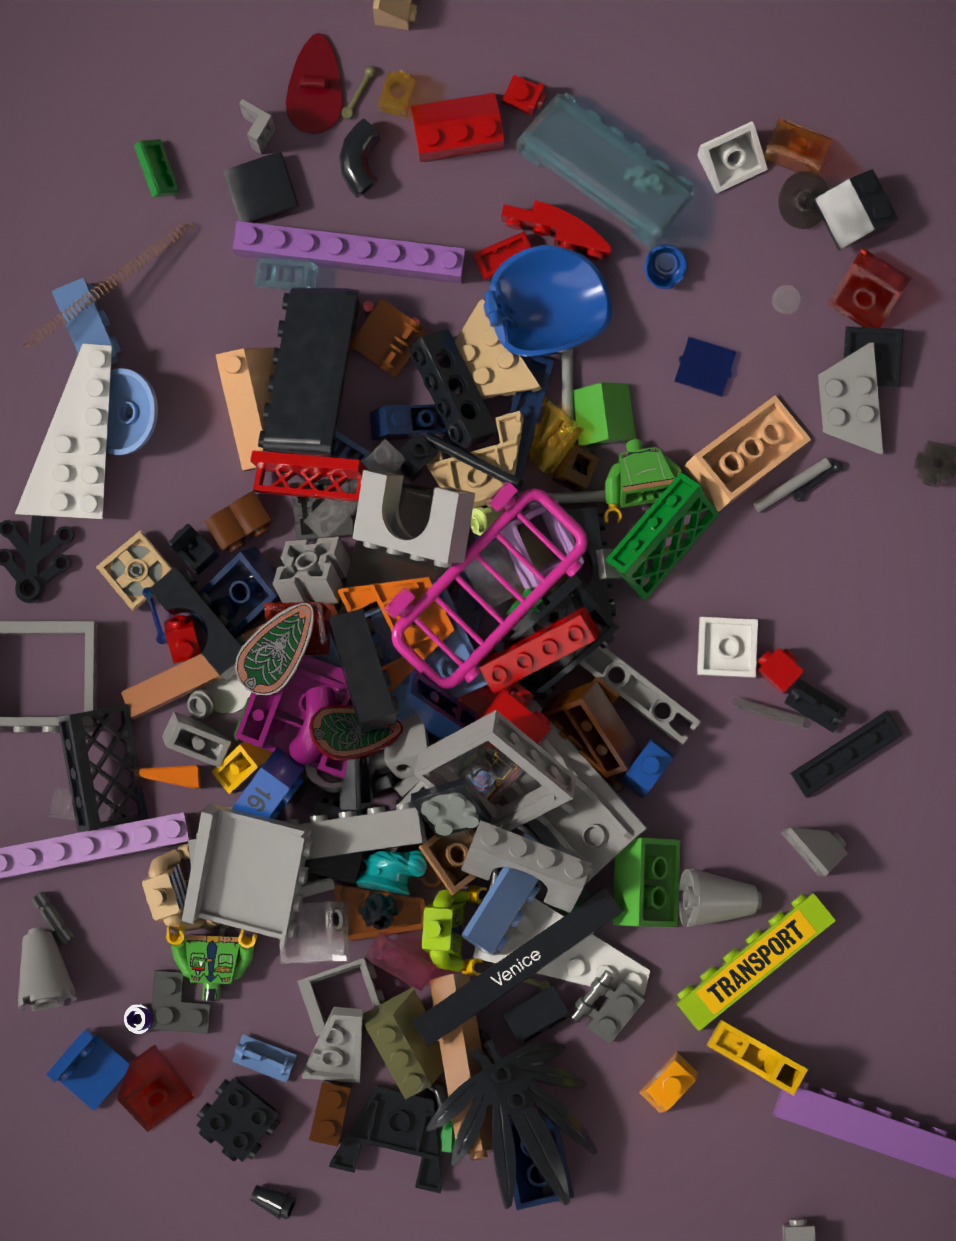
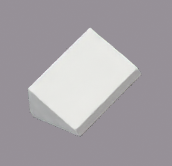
M752 121L700 145L697 154L716 193L768 170L756 128Z

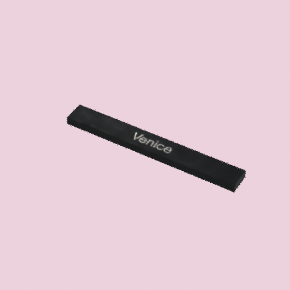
M604 888L413 1020L412 1024L427 1046L430 1047L618 917L623 911L607 888Z

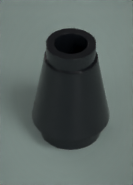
M256 1185L250 1201L280 1220L281 1218L288 1219L296 1204V1197L291 1196L289 1191Z

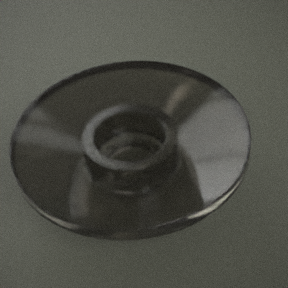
M801 171L791 175L784 182L779 193L778 205L781 216L790 226L808 229L817 225L822 220L813 200L829 191L823 178L813 172ZM801 195V202L798 204V197Z

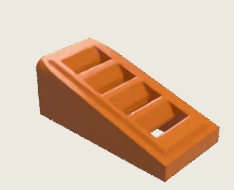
M198 765L142 768L139 770V775L146 779L201 789V771Z

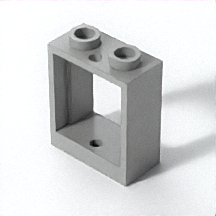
M363 957L297 981L316 1037L320 1036L326 1022L312 983L360 967L373 1007L386 1002L382 989L376 990L373 979L378 977L372 961L367 962L366 958Z

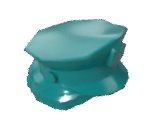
M421 850L402 853L379 851L370 855L367 859L363 858L367 867L366 871L362 872L357 879V887L409 896V878L422 877L425 874L427 859Z

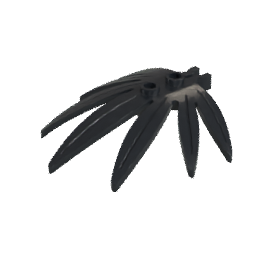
M491 1039L484 1044L488 1050L487 1056L482 1055L478 1047L470 1052L474 1060L480 1063L482 1071L461 1084L443 1102L428 1123L425 1131L431 1132L446 1124L474 1099L455 1139L450 1159V1167L453 1168L463 1159L473 1145L482 1127L487 1107L491 1106L493 1157L504 1208L509 1209L512 1206L516 1182L515 1145L508 1116L511 1117L518 1135L537 1169L559 1200L566 1206L570 1203L562 1160L548 1127L532 1104V1101L554 1124L587 1151L595 1155L598 1153V1150L579 1120L560 1101L545 1090L532 1084L531 1080L566 1088H584L586 1082L576 1075L556 1067L531 1064L544 1062L558 1056L566 1049L564 1044L555 1042L535 1043L522 1047L502 1058L496 1053L495 1044Z

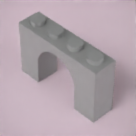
M363 470L352 539L363 541V546L367 548L380 549L381 546L386 547V552L390 554L404 555V552L411 554L410 559L428 561V559L435 560L434 565L439 567L451 568L452 563H464L475 493L453 487H435L428 525L422 534L414 538L404 529L399 517V502L404 475L384 470Z
M480 820L461 870L487 881L492 871L499 867L513 868L526 872L538 878L547 886L548 890L543 901L544 903L571 912L583 890L592 863Z

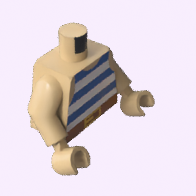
M188 842L182 843L178 846L177 851L174 849L151 861L148 872L149 876L142 881L146 901L149 904L153 919L157 922H163L167 927L170 926V930L180 933V925L184 926V932L200 929L201 926L206 930H210L220 925V923L197 918L193 924L182 921L188 880L180 861L181 859H190Z

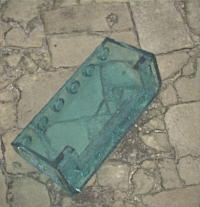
M564 93V95L556 94L518 138L516 152L536 167L540 168L544 164L631 227V235L652 250L660 244L694 198L695 192L692 189L694 185L683 176L678 178L669 172L671 170L670 167L663 161L651 159L646 155L648 153L646 149L638 143L634 142L632 145L626 141L624 134L616 127L611 126L608 128L600 122L602 120L601 117L590 109L585 111L579 107L578 101L568 93Z

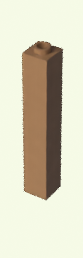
M450 974L429 980L433 1006L470 982V975ZM476 1015L439 1040L448 1097L461 1084L482 1071L480 1063L475 1061L470 1054L471 1051L478 1047L483 1055ZM474 1099L452 1119L455 1139ZM491 1106L487 1107L479 1134L466 1155H470V1160L488 1158L487 1152L493 1151Z

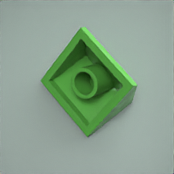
M600 382L573 390V407L578 445L590 447L628 442L636 439L628 383Z

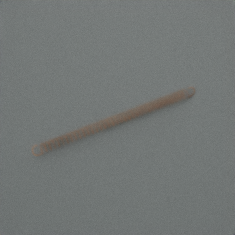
M186 223L183 226L178 225V229L174 228V232L170 231V235L166 234V238L162 237L161 241L158 240L157 244L154 243L153 247L150 246L149 250L146 249L145 253H141V256H137L136 259H132V262H128V265H124V268H120V272L116 271V275L112 274L111 278L108 277L107 281H103V284L99 283V287H95L94 290H90V293H86V296H82V300L78 299V303L74 302L73 306L70 305L69 309L65 308V312H61V315H56V318H52V322L48 321V325L44 324V328L40 327L39 331L36 330L35 334H31V339L33 342L25 346L28 343L26 342L23 345V348L30 346L32 343H34L37 346L36 342L32 338V335H34L41 343V340L37 337L36 332H39L43 339L46 340L45 336L41 333L40 329H43L46 332V334L50 336V334L45 329V325L49 327L52 333H54L53 329L49 325V322H51L54 325V327L58 330V327L54 324L53 319L57 320L59 325L63 327L61 322L58 320L57 316H60L63 319V321L67 324V321L63 318L62 313H64L67 316V318L71 321V318L66 313V310H69L73 317H75V314L71 311L70 307H73L78 314H80L79 311L75 308V303L79 305L82 311H84L82 306L79 304V300L83 302L86 308H88V305L84 302L83 297H85L88 300V302L92 305V302L88 299L87 294L91 295L93 300L97 302L95 297L92 295L91 291H94L98 298L101 299L100 295L96 292V288H98L101 291V293L105 296V293L100 288V285H103L105 290L109 292L108 288L104 285V282H107L111 289H114L108 281L109 278L113 281V283L116 286H118V284L113 280V275L117 277L120 283H122L121 279L117 276V272L121 274L124 280H126V277L121 273V269H123L128 275V277H130V274L126 271L125 266L129 267L130 271L134 274L135 272L130 267L129 263H132L135 269L139 271L138 267L134 264L133 260H136L139 266L143 268L142 264L138 261V257H140L142 261L147 265V262L142 258V254L146 255L147 259L151 262L150 257L146 254V251H149L151 256L155 258L154 254L150 251V248H153L156 254L160 255L159 252L155 249L154 245H157L161 252H164L163 249L159 246V241L163 244V246L166 249H168V247L162 240L163 238L166 239L170 246H172L171 242L167 239V235L171 237L174 243H176L175 239L171 236V232H173L176 238L180 240V237L175 233V229H177L181 236L184 237V234L179 230V226L183 227L187 232H189L191 229L187 230L184 226L187 224H192L193 228L194 224Z

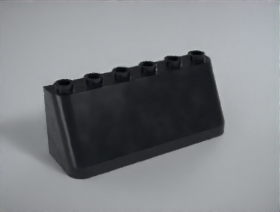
M291 288L290 293H284L282 310H286L285 321H279L277 337H281L280 348L275 347L273 354V365H277L275 375H270L268 392H271L272 396L270 403H265L263 420H267L266 430L260 431L258 447L263 448V451L334 458L337 441L336 428L352 334L353 330L356 329L360 305L359 290L349 288Z

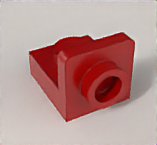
M513 74L503 96L502 103L533 116L536 109L541 110L547 99L548 94L544 93L545 84L539 82L536 85Z

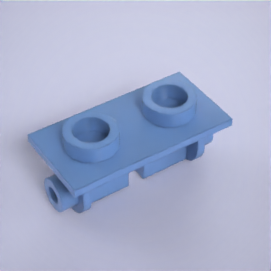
M243 1034L236 1047L232 1062L287 1083L297 1055Z

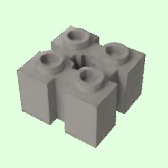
M319 538L316 544H309L308 540L286 541L281 556L284 566L277 568L273 581V586L284 607L309 603L311 600H314L317 605L339 603L340 595L337 590L343 588L341 580L346 577L351 562L340 538Z

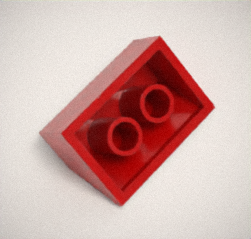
M495 93L411 106L420 162L504 149V136Z

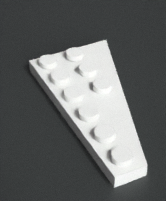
M82 344L15 514L103 519L112 359L111 345Z
M535 898L531 903L525 901L520 909L525 914L516 928L511 925L504 936L509 939L500 953L494 951L492 956L475 947L473 958L497 963L564 916ZM592 934L537 973L591 986L596 977L600 978L604 971L608 970L614 975V979L610 982L611 986L616 988L619 982L623 980L645 995L650 970Z

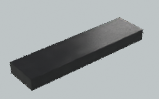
M887 710L789 774L806 798L902 736L903 733Z

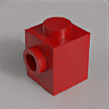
M778 647L774 652L768 649L757 661L761 666L756 671L781 694L804 672L796 664L798 661L797 657L786 648L782 651Z

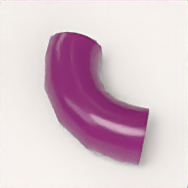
M315 687L305 693L306 714L300 733L289 745L290 755L300 764H310L321 753L315 747L310 737L309 724L312 716L320 708L335 705V692L332 688Z

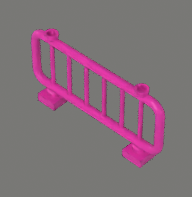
M505 482L485 502L492 511L498 512L502 509L504 512L466 550L464 563H453L452 567L414 605L411 601L415 596L408 589L402 588L383 608L392 618H396L398 615L401 617L394 626L391 636L396 650L426 679L441 689L454 688L464 679L470 683L480 673L477 665L565 573L571 577L581 568L582 564L578 560L586 551L587 535L583 528L545 491L535 488L529 489L515 499L513 496L518 490L510 482ZM530 501H539L574 535L576 545L567 556L520 512ZM515 516L561 560L546 577L500 533ZM495 537L541 581L526 598L479 554ZM475 558L521 602L505 620L459 575ZM454 579L500 623L485 641L439 597ZM434 600L480 645L465 662L418 618ZM413 622L460 666L450 677L444 678L438 675L404 641L403 634Z

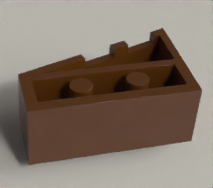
M597 681L553 696L540 712L560 730L558 734L564 740L569 738L581 749L579 753L605 778L628 770L642 752Z

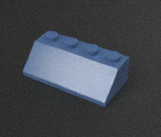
M524 833L523 837L538 842L530 835ZM503 867L463 931L461 938L492 956L494 951L500 953L509 939L504 936L510 925L516 928L525 914L520 911L525 901L531 903L540 888L535 885L539 879L526 872Z

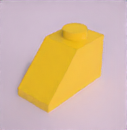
M243 742L222 761L220 767H216L211 772L227 793L230 794L255 775L273 752Z

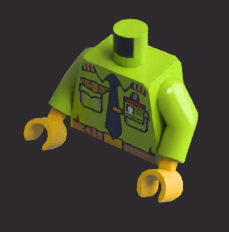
M471 885L467 890L461 888L453 895L450 894L448 889L438 892L433 903L425 907L422 949L430 954L435 967L455 972L462 971L463 974H469L470 976L481 974L474 970L475 963H483L481 959H462L463 938L461 937L464 931L466 901L481 904L483 899H479V893L482 890H487V888Z

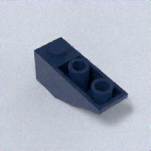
M435 404L384 405L369 412L372 440L410 439L417 433H420L423 437H426L428 433L434 435L448 434V430L438 414Z

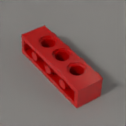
M584 606L485 658L479 669L490 689L495 693L595 641L599 630Z

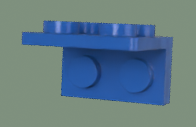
M87 1028L48 1071L46 1076L54 1083L60 1081L89 1108L96 1110L130 1071L132 1065L94 1031Z

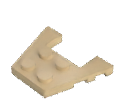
M521 411L495 418L500 444L469 453L515 476L524 420ZM436 449L438 451L437 455L426 464L440 487H453L475 493L473 508L486 505L485 502L504 484L453 457L444 459L443 452Z

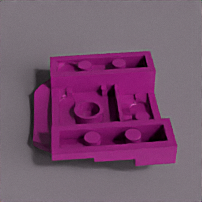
M304 654L296 672L282 690L271 695H256L251 692L234 738L274 752L278 747L292 757L289 745L300 733L306 714L305 693L309 689L315 687L332 688L335 692V705L353 706L342 669ZM320 753L313 762L307 765L344 779L347 761L333 760Z

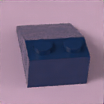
M257 547L240 551L199 591L200 594L205 591L214 601L215 605L212 608L218 615L223 613L233 624L230 630L236 637L245 632L281 602L273 586L276 570ZM191 613L192 616L196 619V621L200 624V626L204 629V631L208 634L207 626L203 618L198 614Z

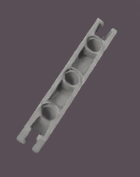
M557 612L550 614V616H553L558 621L559 614ZM538 623L535 625L537 631L543 629ZM583 646L576 650L575 656H577L587 646ZM599 646L578 664L580 668L594 679L596 677L600 678L620 694L618 697L681 746L688 739V736L685 734L683 736L679 735L669 725V722L674 719L675 715H678L691 723L690 728L692 730H695L701 722L607 648L602 649ZM619 668L623 671L624 680L621 683L617 684L609 680L608 672L611 669ZM661 703L669 707L670 715L667 719H659L655 715L654 708L657 704Z

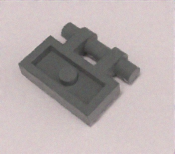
M605 970L600 978L596 977L591 983L592 988L588 993L578 999L575 1003L576 1008L570 1016L577 1022L585 1014L591 1016L592 1018L588 1021L587 1028L611 1044L644 1003L645 996L623 980L614 988L610 985L614 975ZM600 995H605L607 999L600 1008L594 1005Z

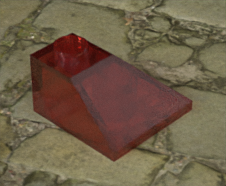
M154 1044L130 1062L116 1098L148 1132L195 1097L169 1059Z

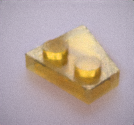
M545 397L542 406L546 407L542 423L537 422L535 437L531 443L528 458L540 470L551 476L584 429L554 401Z

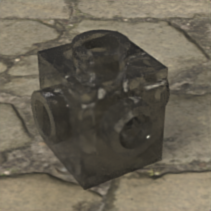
M928 440L924 444L923 452H918L915 459L914 469L918 470L916 478L923 479V484L932 487H939L940 484H946L949 478L953 479L956 474V462L954 461L956 447Z

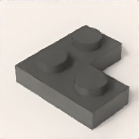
M154 970L151 1004L153 1023L150 1029L208 1034L211 1004L182 1002L184 987L182 972Z

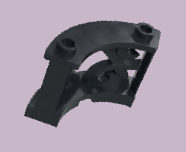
M576 574L562 582L536 605L539 611L536 612L533 609L524 616L488 653L491 656L522 640V637H527L537 632L534 626L535 623H538L543 628L554 623L550 619L552 612H557L559 619H561L565 615L567 616L577 611L571 592L603 629L598 633L596 640L585 645L587 647L577 656H575L576 651L535 671L543 675L541 682L535 677V672L518 680L525 689L535 696L533 699H536L538 696L542 700L555 690L553 685L600 646L604 649L616 639L613 633L620 628L617 623L614 624L580 585L582 581ZM562 667L553 675L551 674L550 668Z

